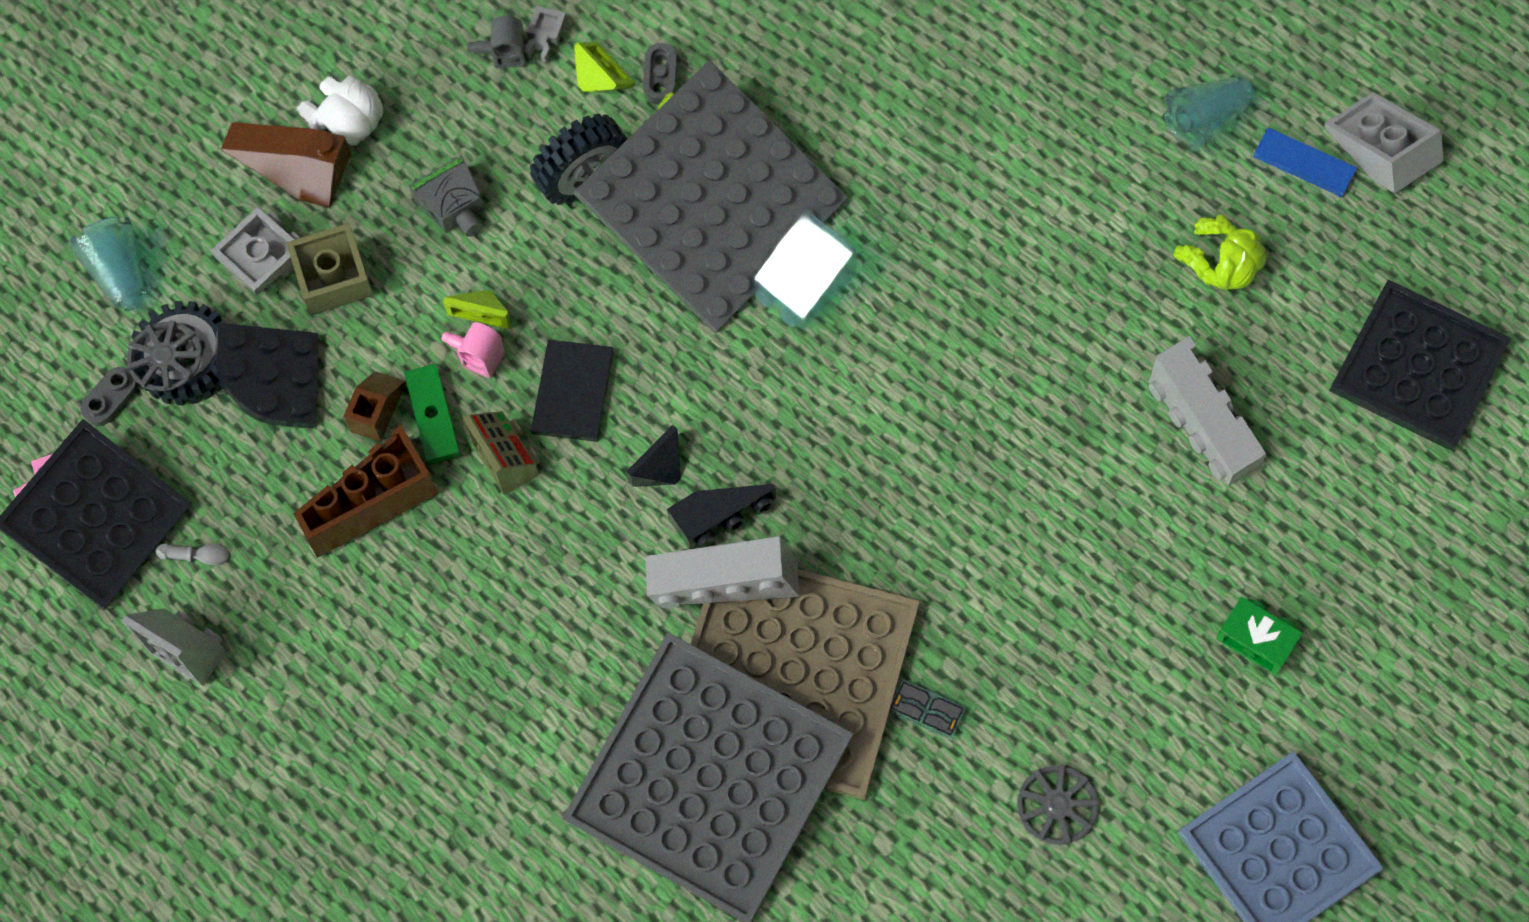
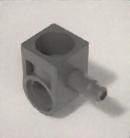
M513 16L496 17L491 21V40L469 42L467 44V51L469 53H491L495 68L526 67V38L523 23L520 19Z

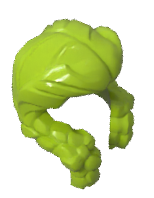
M1218 215L1216 219L1203 217L1194 224V235L1224 234L1226 236L1220 246V261L1215 271L1210 268L1208 261L1204 257V251L1191 245H1178L1173 253L1177 260L1183 261L1187 266H1190L1197 277L1203 280L1205 284L1223 290L1240 289L1248 286L1267 260V252L1262 245L1260 234L1248 228L1237 229L1234 225H1231L1224 215Z

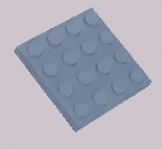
M1294 751L1178 831L1181 839L1243 922H1310L1384 869Z

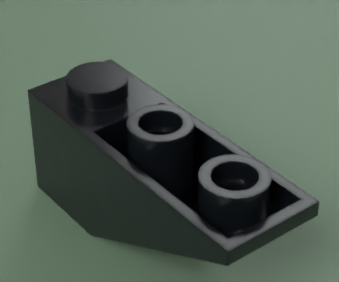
M773 484L695 491L667 509L668 517L689 550L697 547H709L717 539L716 535L719 534L718 524L721 522L728 532H732L745 523V519L740 511L750 504L757 514H762L770 509L774 504L773 500L776 499V487Z

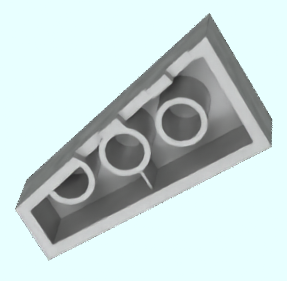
M1189 335L1156 356L1149 379V390L1157 401L1163 400L1170 409L1168 413L1172 422L1177 427L1183 426L1190 435L1188 439L1192 448L1199 454L1204 453L1210 461L1209 468L1212 474L1218 480L1224 479L1229 486L1261 466L1266 453L1243 417L1237 416L1235 418L1232 414L1234 411L1231 403L1232 400L1225 389L1222 391L1215 388L1210 375L1213 371L1206 360L1199 363L1191 351L1196 345Z
M780 536L645 556L647 596L661 608H675L680 604L800 597L798 558Z

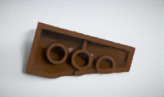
M239 122L231 123L221 147L223 152L261 174L271 183L289 192L296 199L327 208L331 206L351 156L345 136L311 128Z

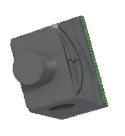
M462 155L409 185L415 203L446 233L457 226L462 229L467 237L473 236L481 230L482 224L476 215L485 210Z

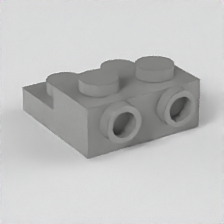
M257 207L210 251L220 263L258 296L279 275L285 279L294 270L286 242L300 237L293 231L288 234L283 230L284 224L274 213L270 212L267 215Z

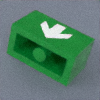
M1241 596L1221 627L1216 640L1277 676L1303 633L1297 630V626L1292 621L1284 617L1277 618L1267 612L1266 607L1257 600H1247Z

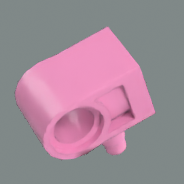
M472 323L465 337L449 332H444L442 335L443 342L458 349L457 354L462 367L487 378L492 377L505 354L501 336L492 328L481 323Z

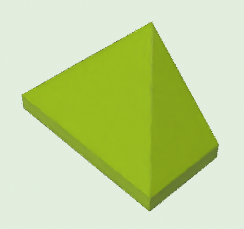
M597 41L577 42L574 47L577 82L583 92L631 88L636 84Z
M483 290L444 297L443 305L447 315L510 330L511 321L508 311L493 292Z

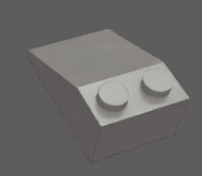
M1374 92L1324 123L1325 129L1373 181L1393 193L1398 192L1444 161L1440 129Z
M164 608L128 614L121 620L149 653L201 686L204 685L227 653L220 644L223 639L208 628H205L203 632L193 626L195 621L181 611L173 614Z

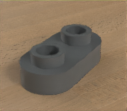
M653 44L645 53L644 95L649 102L657 105L661 103L668 93H675L677 57L674 48L669 44ZM664 59L667 62L664 65H657L656 61ZM657 87L665 88V90L660 93L654 91V89Z
M116 367L108 371L85 397L81 404V413L89 424L94 426L108 424L135 394L138 383L133 379L128 368ZM124 379L122 384L114 385L116 380ZM96 404H102L99 410H93Z

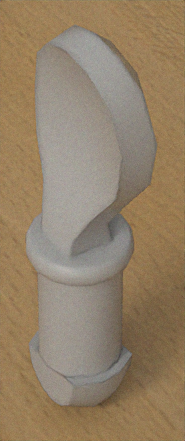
M165 543L156 548V555L164 560L178 559L187 560L188 562L198 560L208 565H222L227 562L229 551L224 546L216 543L206 544L197 550L193 549L192 545L185 547Z

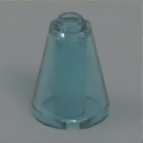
M1237 76L1175 88L1167 93L1163 104L1168 102V111L1163 113L1166 125L1179 143L1183 137L1192 146L1189 150L1200 149L1253 103V86L1243 77Z
M117 216L106 218L81 229L84 235L76 240L75 235H73L69 240L72 252L117 309L123 308L124 311H131L140 307L143 304L142 300L146 297V291L131 220L128 217H124V222H119Z

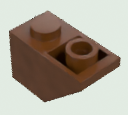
M375 371L355 388L343 416L350 432L381 442L406 382Z

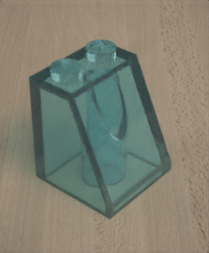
M806 210L754 277V287L757 289L755 296L764 306L769 307L773 305L778 309L780 317L786 324L791 327L797 325L804 331L856 278V249Z

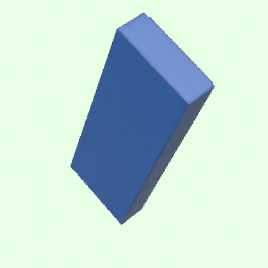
M1269 127L1253 155L1258 160L1340 197H1343L1357 169L1355 166Z

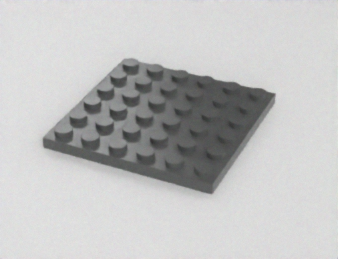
M711 60L706 62L573 193L714 332L848 198Z
M667 632L562 819L739 920L752 922L854 734Z

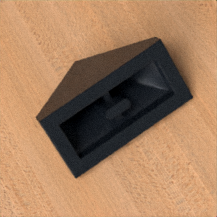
M671 425L626 471L629 484L633 487L675 485L681 480L678 430L674 425Z

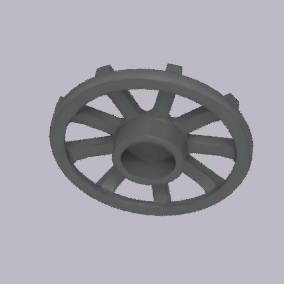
M172 320L170 322L145 326L146 329L141 331L128 345L126 365L131 376L139 385L153 391H168L184 385L194 376L201 363L202 348L198 337L185 325ZM167 329L164 342L161 343L155 331ZM174 330L185 333L183 337L171 344ZM150 335L154 347L150 348L140 343L145 337ZM190 340L194 342L196 351H178L186 342ZM136 350L150 355L134 362ZM180 358L196 359L190 372L179 364ZM152 364L144 378L141 379L136 369ZM174 368L185 376L182 380L170 384L169 371ZM157 370L162 371L164 386L149 384Z
M1065 765L1048 766L1037 769L1024 781L1018 794L1017 809L1022 824L1031 835L1045 843L1064 845L1075 842L1088 833L1097 816L1098 800L1094 788L1086 776H1083L1074 769L1065 767ZM1058 773L1055 790L1050 788L1042 775ZM1064 774L1078 780L1067 792L1063 791ZM1037 779L1046 793L1045 796L1027 791L1034 780ZM1084 786L1090 800H1072V795ZM1024 798L1040 802L1042 807L1025 814L1023 807ZM1074 807H1091L1088 822L1074 813L1072 809ZM1041 814H1046L1047 819L1039 833L1030 825L1028 820ZM1070 817L1083 829L1069 837L1065 818ZM1053 820H1058L1062 833L1061 839L1046 837Z

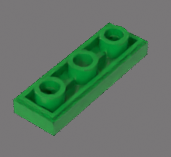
M437 364L405 371L404 375L427 464L431 465L460 457ZM431 412H437L435 417H427Z

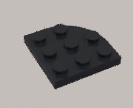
M218 323L215 362L217 376L226 395H230L242 407V411L245 414L261 422L285 427L315 428L317 421L319 333Z

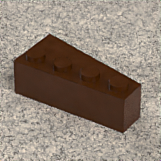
M401 424L392 431L393 435L382 445L377 443L368 451L370 455L355 467L351 465L342 472L343 477L334 485H327L293 513L317 558L438 494L430 473Z

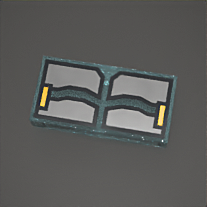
M902 679L893 697L889 713L952 741L964 716L966 707Z

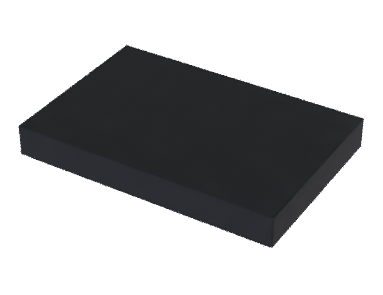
M548 339L531 426L532 434L598 442L614 353L613 347Z

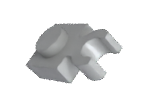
M540 6L535 7L527 29V37L531 39L525 46L527 59H531L532 53L535 50H542V62L546 63L549 60L550 50L548 45H558L567 21L566 12Z

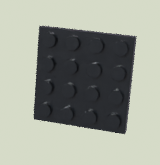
M1387 280L1329 391L1453 452L1511 338L1391 280Z
M82 419L0 515V532L104 611L192 503L86 420Z

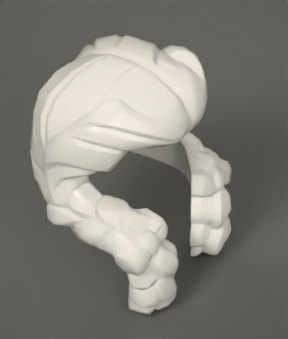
M353 75L348 76L342 82H337L335 79L327 76L322 81L320 89L329 96L317 108L310 100L301 102L296 108L299 115L309 123L311 129L324 130L328 128L333 134L345 136L347 143L355 146L360 141L365 140L375 130L383 116V106L378 93L373 87L361 83Z

